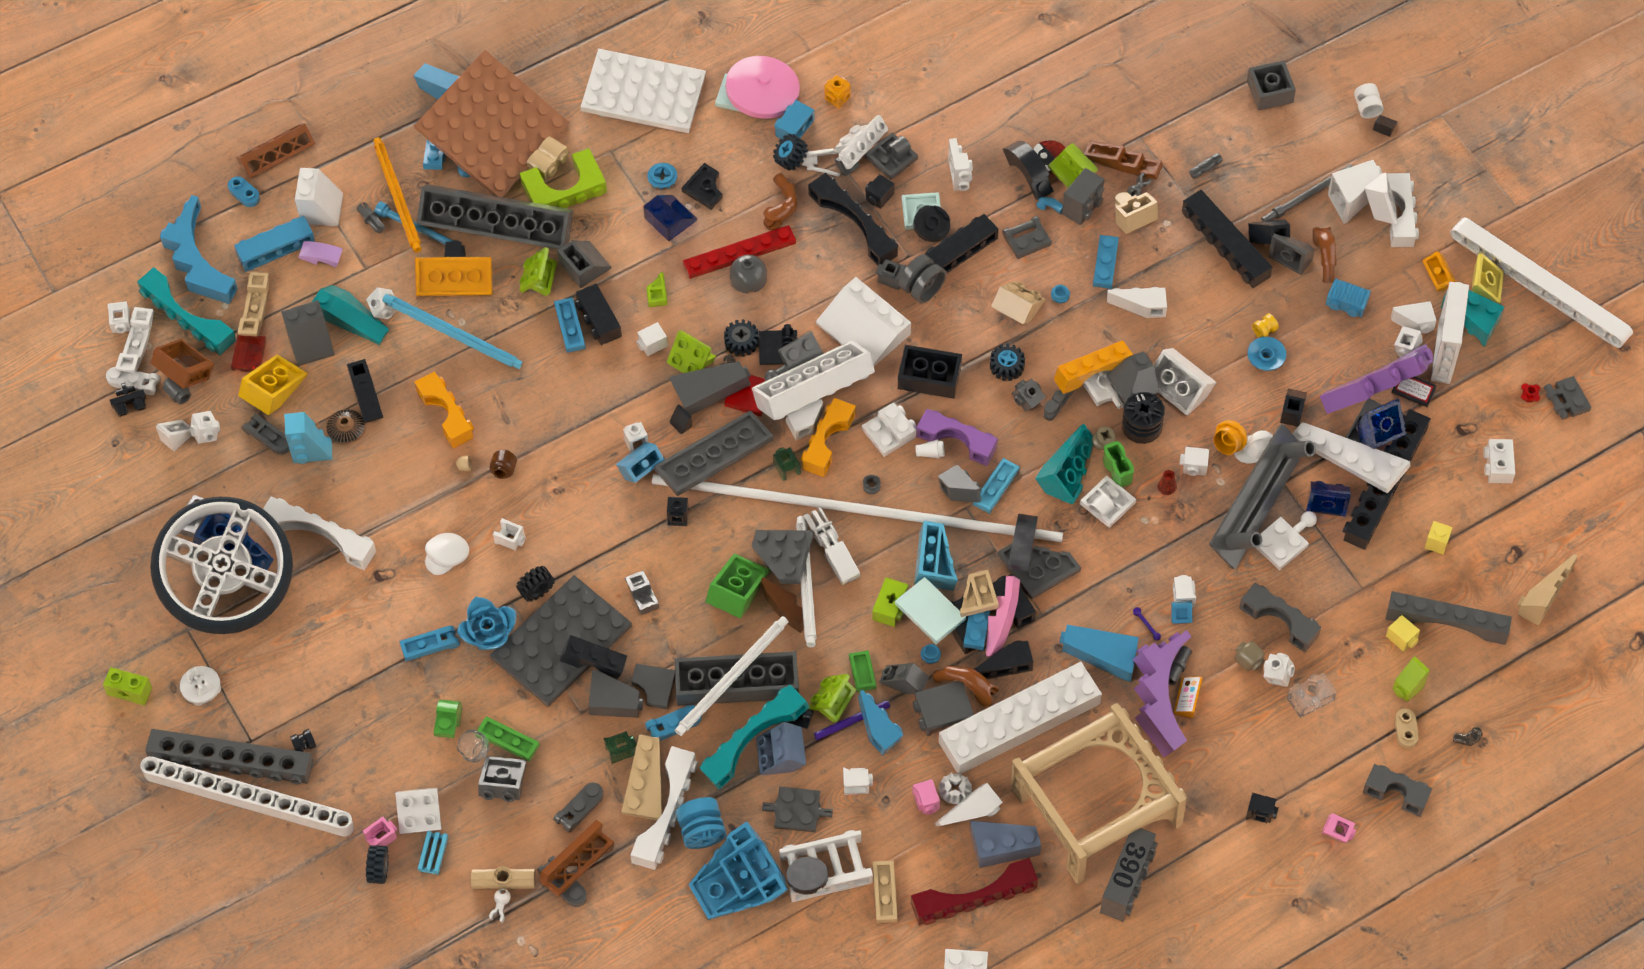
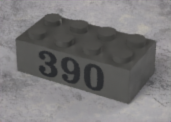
M1139 828L1128 835L1103 894L1100 913L1124 922L1126 915H1131L1135 898L1139 896L1142 881H1145L1149 871V864L1153 862L1156 854L1155 850L1158 843L1155 842V833Z

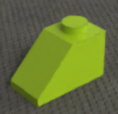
M1413 657L1395 679L1392 689L1399 698H1403L1408 702L1424 688L1430 670L1419 659Z

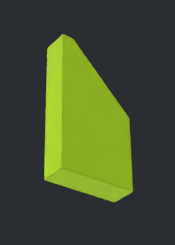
M660 272L656 280L646 288L649 307L668 305L664 273Z

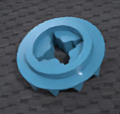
M668 163L655 164L648 171V181L654 188L658 187L662 190L667 187L669 189L672 184L675 185L677 171ZM662 172L665 174L663 181L660 180Z

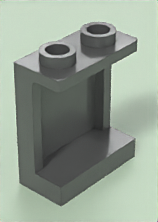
M960 681L916 692L915 701H912L915 713L919 712L920 719H918L922 731L925 730L927 736L931 735L932 730L957 724L974 715L965 687Z

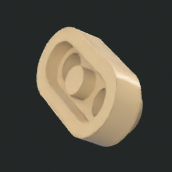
M1401 709L1396 713L1394 720L1397 742L1404 749H1412L1416 746L1419 738L1416 716L1409 709ZM1403 716H1407L1409 719L1405 720ZM1408 734V735H1410L1412 738H1406L1405 735Z

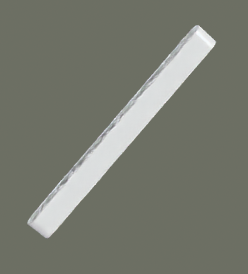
M1462 218L1450 231L1455 241L1476 255L1479 253L1484 254L1502 269L1506 275L1612 346L1621 348L1633 334V330L1628 324L1470 219Z
M146 757L140 765L146 780L339 836L346 837L354 831L352 817L346 811L156 757ZM151 767H156L153 771H147ZM174 772V775L167 777V774ZM188 778H194L191 782H185ZM213 783L211 787L205 788V785ZM226 789H232L231 792L224 793ZM251 794L249 798H243L245 795ZM265 800H271L268 804H262ZM285 805H290L286 810L281 809ZM303 811H309L307 815H301ZM324 816H328V817H329L327 820H324V821H321V820H320V819H321L322 817H324ZM342 822H348L345 826H339Z

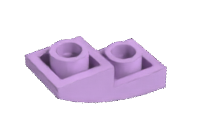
M304 241L298 258L313 264L321 261L336 267L342 248L325 243Z

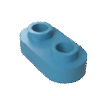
M234 177L229 180L228 189L230 194L244 206L254 207L260 202L258 190L244 178Z

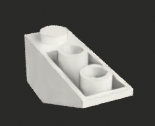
M1115 288L1107 291V303L1145 318L1166 317L1167 301L1165 288Z

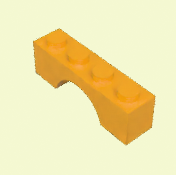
M1123 340L1058 366L1054 381L1062 393L1066 394L1080 388L1094 374L1105 370H1113L1133 354Z
M434 371L414 381L416 392L425 406L437 405L448 412V417L442 424L444 436L453 449L473 439L472 431L474 427L469 419L466 420L464 418L465 413L462 407L455 404L456 399L453 393L446 390L445 387L447 386L442 376L438 377Z
M834 398L832 403H828L826 406L825 417L819 420L817 432L811 436L809 448L807 451L804 450L801 456L803 470L823 478L832 463V452L825 445L827 438L835 432L848 431L856 416L855 405Z

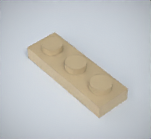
M894 860L874 861L873 877L876 923L897 922Z

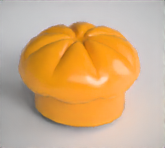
M1225 420L1217 425L1213 442L1219 452L1224 455H1232L1245 448L1248 437L1246 430L1238 422Z

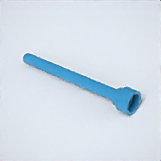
M380 201L376 205L374 212L377 213L378 217H389L402 224L399 214L392 211L388 204ZM413 221L416 231L444 245L445 242L453 241Z

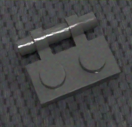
M1574 376L1556 382V389H1553L1551 384L1544 386L1547 399L1551 400L1555 413L1562 420L1568 417V411L1572 417L1591 410V405ZM1559 397H1562L1564 403H1561Z

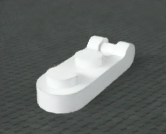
M115 367L110 368L106 373V379L110 386L122 389L121 383L125 382L126 387L134 386L136 391L144 390L147 395L155 394L156 384H159L161 377L156 373L116 371Z

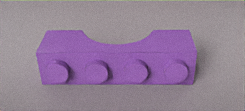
M926 409L916 430V437L928 442L943 438L961 440L968 447L969 459L988 466L997 449L998 438H995L992 434L981 432L971 425L962 424L957 419L943 416L935 410Z

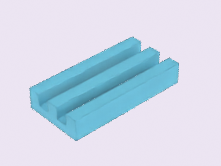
M427 831L418 871L439 875L448 834L444 833L441 835L439 832L432 833V831ZM432 838L434 840L430 851L427 867H424ZM438 840H442L435 869H432Z

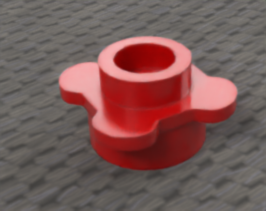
M1527 383L1521 385L1523 390L1521 394L1522 400L1529 403L1540 400L1539 391L1541 388L1539 385H1528Z

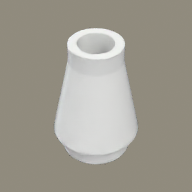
M937 439L916 445V456L940 459V457L945 456L944 442Z

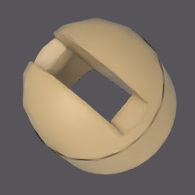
M469 455L457 459L456 465L460 471H471L472 464Z

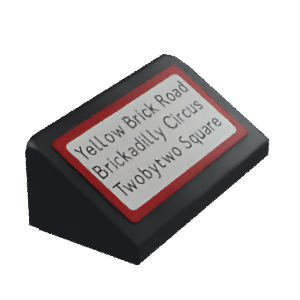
M1414 376L1401 381L1393 387L1391 393L1428 407L1435 393L1436 385Z

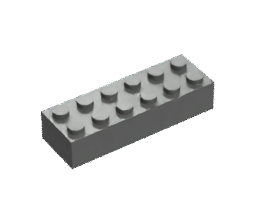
M797 652L760 653L714 703L773 700L783 687H788L789 685L799 693ZM744 654L675 658L677 706L697 705Z

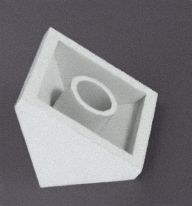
M1382 173L1365 187L1366 195L1374 219L1396 224V203L1387 174Z

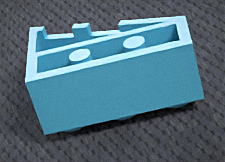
M305 412L284 414L285 436L293 463L305 464L313 461L333 460L332 439L326 437L324 431L318 429L315 426V422Z

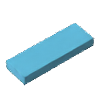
M1002 458L981 489L982 501L973 502V505L990 514L1019 472L1020 466Z

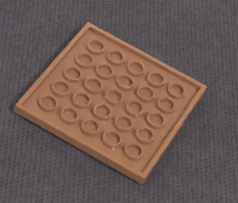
M484 50L414 125V128L490 194L504 197L520 179L519 173L529 169L527 160L540 147L543 141L549 136L556 139L570 122L488 51Z

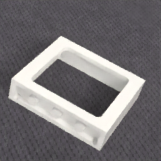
M1449 282L1438 322L1431 381L1446 384L1451 382L1462 344L1469 285Z

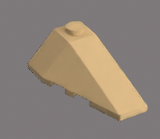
M1576 554L1572 555L1529 590L1526 597L1522 595L1517 604L1520 607L1517 615L1539 626L1574 567L1578 556Z

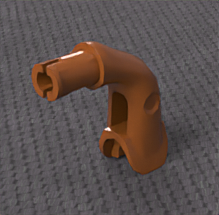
M782 173L776 174L773 182L782 190L781 193L785 196L786 200L775 207L771 206L764 210L763 215L765 219L763 223L768 230L779 228L796 211L798 205L795 186Z
M1331 227L1313 228V242L1316 246L1320 247L1321 265L1323 266L1322 282L1329 283L1330 281V283H1333L1335 280L1334 267L1336 266L1335 237L1331 232Z
M948 665L944 669L935 670L932 674V678L936 683L943 681H960L973 692L977 702L983 707L991 706L993 703L991 695L999 692V688L996 685L990 683L983 675L971 668Z

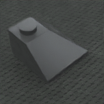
M1274 234L1272 236L1269 258L1302 275L1312 262L1315 249L1299 240Z
M1144 351L1127 357L1106 375L1124 403L1135 393L1149 392L1154 395L1159 393L1154 365Z

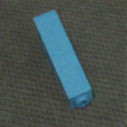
M426 63L413 75L418 87L436 99H439L459 78V76Z
M1067 625L1066 631L1061 632L1060 643L1063 644V652L1125 681L1131 682L1134 668L1133 658L1136 657L1139 637Z

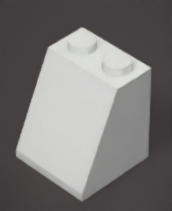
M1374 160L1332 173L1328 196L1343 224L1352 219L1369 203L1365 187L1382 174L1381 168L1375 164Z
M300 168L295 194V203L299 217L304 216L309 225L338 226L343 192L320 169Z

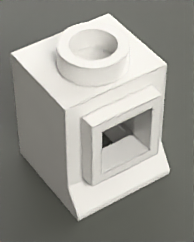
M127 301L107 304L109 326L112 333L130 331L131 317ZM123 312V317L115 318V313Z
M636 422L623 429V439L630 453L634 451L633 442L640 439L643 443L648 442V435L641 422Z
M502 518L500 521V533L496 531L493 533L494 542L516 551L517 547L522 546L525 542L524 528Z
M1187 575L1174 577V602L1191 601L1192 607H1195L1194 581Z
M843 768L844 795L869 794V786H873V775L868 774V769L850 768L848 770Z

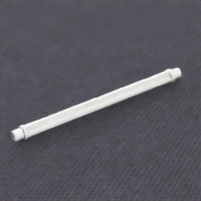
M804 516L797 517L796 530H808ZM808 553L800 583L804 639L806 640L807 647H814L817 637L810 554Z
M782 616L778 621H775L697 706L679 722V726L675 729L678 735L682 736L685 731H689L700 716L710 708L777 635L784 630L788 623L785 617Z

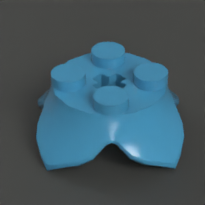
M475 596L468 606L467 620L459 624L457 633L466 643L477 646L480 650L500 648L507 642L508 635L515 625L516 611L508 606L496 608L490 600Z

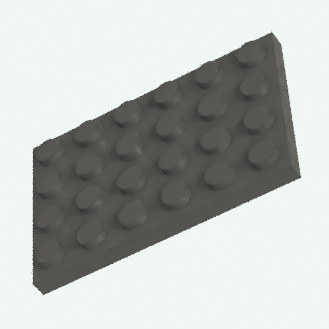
M573 575L508 637L507 642L503 646L495 649L490 654V659L549 707L590 667V665L583 664L577 668L560 662L564 645L570 635L609 649L632 627V622Z

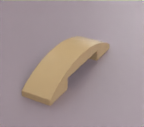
M250 272L247 285L248 294L243 318H240L238 335L258 336L266 309L269 273Z

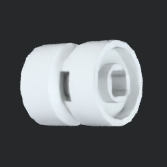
M1363 84L1355 89L1354 96L1361 117L1366 119L1374 118L1383 112L1384 107L1375 84Z

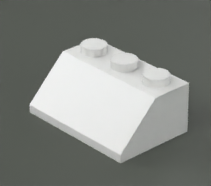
M1174 348L1164 349L1154 363L1159 394L1186 415H1189L1208 397L1217 383Z

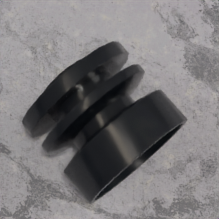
M1149 392L1135 393L1127 399L1123 410L1122 430L1129 440L1135 443L1146 444L1153 442L1159 437L1162 432L1165 412L1162 400Z

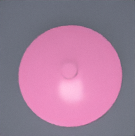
M753 56L740 60L730 69L725 89L729 101L739 111L751 117L769 119L784 115L786 108L792 105L795 100H798L800 85L796 74L787 64L767 56Z

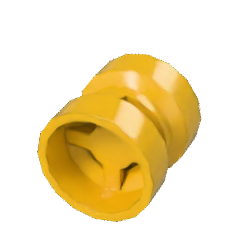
M1268 313L1262 317L1261 321L1257 320L1254 322L1252 329L1258 338L1267 337L1270 332L1273 333L1279 329V324L1275 317Z

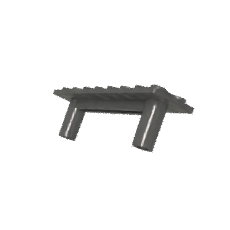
M1284 424L1278 426L1209 543L1210 547L1231 569H1236L1247 549L1259 548L1262 545L1263 539L1258 532L1260 526L1300 458L1313 456L1316 452V446L1312 441H1298Z

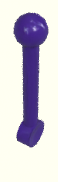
M1135 607L1133 614L1142 620L1153 634L1155 640H1160V633H1156L1141 614V609Z

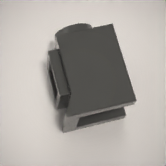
M885 259L883 264H879L876 271L878 283L899 290V280L907 265H901Z

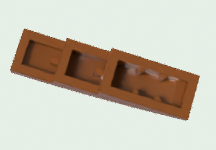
M1090 141L1084 152L1088 159L1101 165L1136 176L1144 173L1143 177L1156 180L1163 167L1162 160L1144 158L1143 153L1126 151L1123 145Z

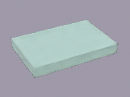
M925 577L895 601V605L935 644L939 643L966 620V616L961 617L960 611Z

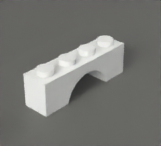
M1387 173L1395 203L1403 213L1397 219V223L1390 226L1391 247H1414L1415 240L1419 238V229L1415 228L1417 212L1413 210L1416 204L1415 196H1412L1414 182L1410 181V173Z

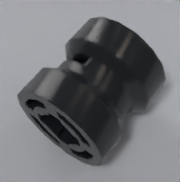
M309 728L304 730L302 734L290 736L295 751L304 752L305 749L317 747Z

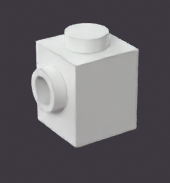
M658 322L637 332L638 340L636 343L641 351L644 350L647 356L668 347L667 336Z
M1185 447V453L1180 455L1179 465L1183 466L1182 473L1191 476H1206L1209 449Z

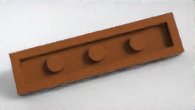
M300 123L236 158L239 164L243 165L248 177L252 178L314 145L315 142L306 124ZM302 133H305L309 140L304 145L296 143L298 136ZM285 142L292 144L291 151L287 154L280 152L282 144ZM269 151L276 153L275 159L272 162L264 161L265 154ZM252 160L260 161L258 169L251 172L247 163Z
M595 820L541 871L540 883L558 897L564 893L614 845V841L602 833L603 824ZM598 838L606 844L601 848H594L593 843ZM582 853H591V859L580 861V855ZM568 866L578 867L576 873L566 874ZM554 879H564V884L560 888H557L551 882Z

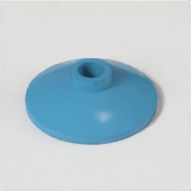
M1260 337L1249 345L1247 355L1250 363L1257 369L1273 371L1284 364L1286 349L1275 338Z

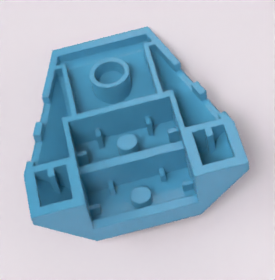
M747 821L729 833L726 837L727 840L713 853L712 859L701 868L689 884L709 920L769 903L788 891L785 877L766 844Z

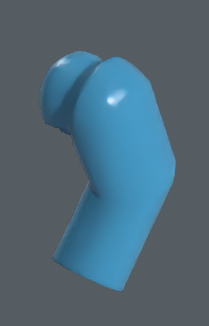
M1041 197L1036 203V206L1041 210H1045L1046 206H1049L1059 214L1062 213L1063 204L1055 198Z

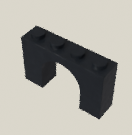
M1004 575L992 583L996 597L1005 596L1006 576ZM1020 586L1013 619L1017 629L1035 621L1036 616L1034 607ZM963 596L956 601H950L959 611L962 608ZM966 616V620L951 632L964 654L976 650L963 647L968 616Z

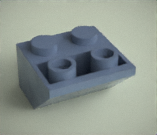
M783 722L756 737L761 775L789 773L806 765L802 727Z

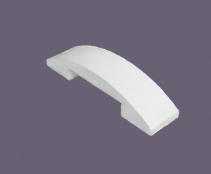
M134 307L130 320L131 328L123 353L119 355L115 367L116 371L135 373L139 368L151 332L153 309Z

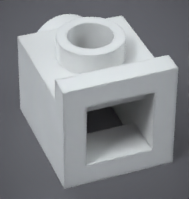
M1405 326L1402 327L1394 344L1395 352L1399 357L1405 356L1422 344L1421 331Z

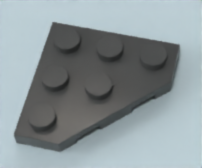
M756 530L752 548L781 584H800L813 533L811 530Z
M1012 544L998 551L999 558L1007 568L1009 566ZM1034 546L1028 571L1008 568V570L1014 577L1020 579V586L1032 600L1080 572L1081 567L1069 552L1050 551L1049 548Z

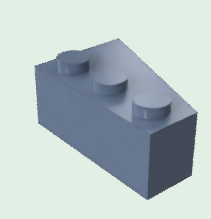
M970 821V834L979 868L1040 855L1041 843L1036 826Z

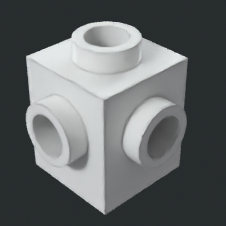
M377 287L366 299L374 317L389 319L397 311L382 301L385 294L394 296L392 290Z
M211 411L192 414L190 432L196 438L198 444L217 441L220 424L215 420Z
M1270 654L1268 660L1264 663L1263 677L1269 684L1288 687L1290 677L1294 675L1295 666L1286 654Z

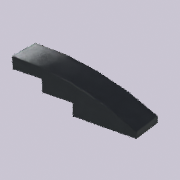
M1018 514L1008 568L1028 571L1038 516Z

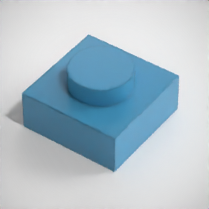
M1191 601L1171 602L1172 624L1192 623Z

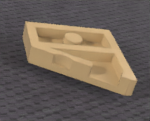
M989 570L969 574L960 616L965 617L999 608Z

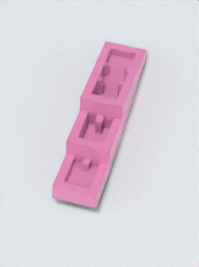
M1006 576L1005 596H997L999 608L996 609V616H988L986 656L989 658L1003 648L1013 623L1020 586V579L1014 576Z

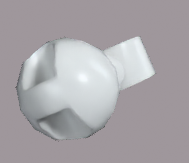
M499 889L494 895L496 907L489 914L490 920H493L494 915L499 911L501 915L499 920L501 923L504 922V905L511 898L508 890Z

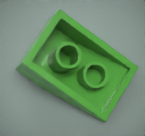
M734 553L711 582L705 602L741 619L753 602L761 587V579L767 577L769 569Z

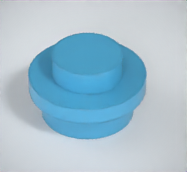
M1057 285L1051 290V298L1054 302L1065 303L1068 301L1070 292L1066 286Z
M928 644L922 648L921 658L924 662L934 664L940 660L941 651L936 645Z

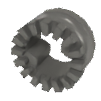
M869 474V476L864 477L863 489L866 493L875 494L880 490L881 483L877 475ZM873 481L876 486L871 488L867 483Z

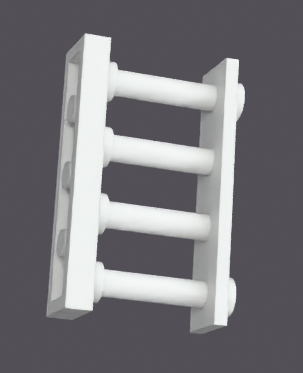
M849 830L842 835L796 846L791 844L784 846L783 849H779L780 860H788L789 865L797 857L808 855V857L817 858L816 853L828 850L835 873L833 877L828 878L826 886L823 889L821 887L814 894H799L793 891L792 887H789L791 902L873 883L871 868H863L856 844L861 842L860 830ZM848 845L855 870L845 874L842 871L836 848Z

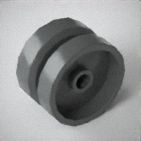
M921 254L905 268L900 277L899 286L905 292L911 293V296L920 304L925 303L940 290L947 277V272L940 265L934 264V261L926 254Z

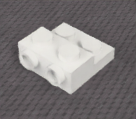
M957 138L949 139L948 162L954 191H966L970 188L969 182L972 181V160H968L967 153H962V147L958 145Z
M894 402L878 411V416L862 425L863 432L883 457L916 438L917 426L912 419L908 420L905 417L906 413L901 405L896 406Z

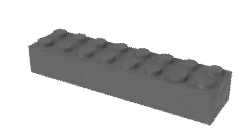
M426 184L421 187L417 224L560 249L569 243L574 210Z

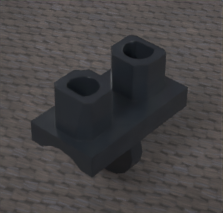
M125 382L121 383L122 389L115 391L116 395L120 397L110 399L111 406L119 417L129 414L126 407L127 404L134 403L136 411L146 409L145 399L147 398L144 390L136 391L134 386L126 387Z

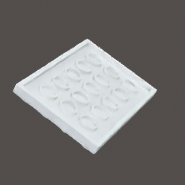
M598 48L582 100L581 111L689 133L706 71Z

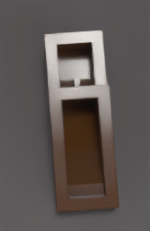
M763 577L761 579V589L773 610L780 618L782 616L788 620L787 624L801 633L804 629L803 609L797 605V596Z

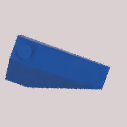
M208 515L194 535L192 543L201 545L209 538L223 536L231 515ZM235 525L231 530L238 533L242 528L239 525ZM246 532L242 544L250 553L252 565L268 570L274 559L259 543H255L248 535V532ZM231 543L224 546V549L227 551L235 548Z

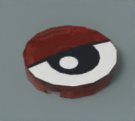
M1046 140L1038 143L1034 150L1043 161L1049 174L1053 175L1054 173L1048 168V165L1066 147L1055 140Z

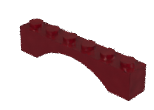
M1026 858L1009 864L1005 872L996 881L980 890L965 894H949L929 889L911 895V905L918 924L930 925L940 918H952L956 913L962 911L971 912L981 905L989 906L1003 898L1008 900L1022 892L1025 894L1030 893L1037 888L1038 878L1030 858Z

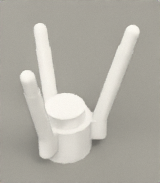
M833 148L805 153L807 157L803 158L802 166H807V170L827 173L837 177L840 176V173L814 166V164H818V156L838 154Z

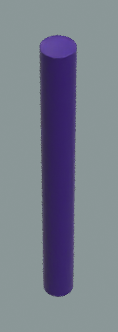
M887 700L877 704L879 708L884 710L890 708ZM862 712L815 732V739L819 740L863 720Z

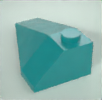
M335 285L320 289L312 302L319 301L325 321L380 345L389 331V328L378 318L374 317L350 292Z
M1081 424L1043 465L1035 478L1046 494L1069 504H1074L1082 491L1083 484H1081L1082 476L1086 475L1087 469L1085 464L1086 460L1090 458L1093 447V435L1085 424Z

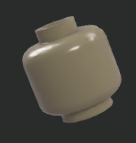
M1253 641L1247 644L1242 642L1235 649L1238 652L1235 655V660L1246 671H1256L1265 662L1263 659L1265 653Z

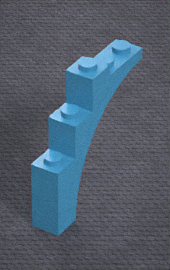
M191 195L190 199L185 202L181 215L176 218L175 224L168 222L166 228L162 229L160 239L163 248L175 251L172 260L177 270L187 273L185 283L188 291L230 304L238 290L235 279L220 273L210 266L195 246L194 231L196 219L201 210L199 197Z

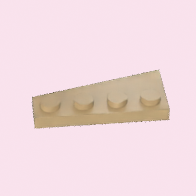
M639 734L622 808L623 815L656 821L662 815L660 739L657 737Z

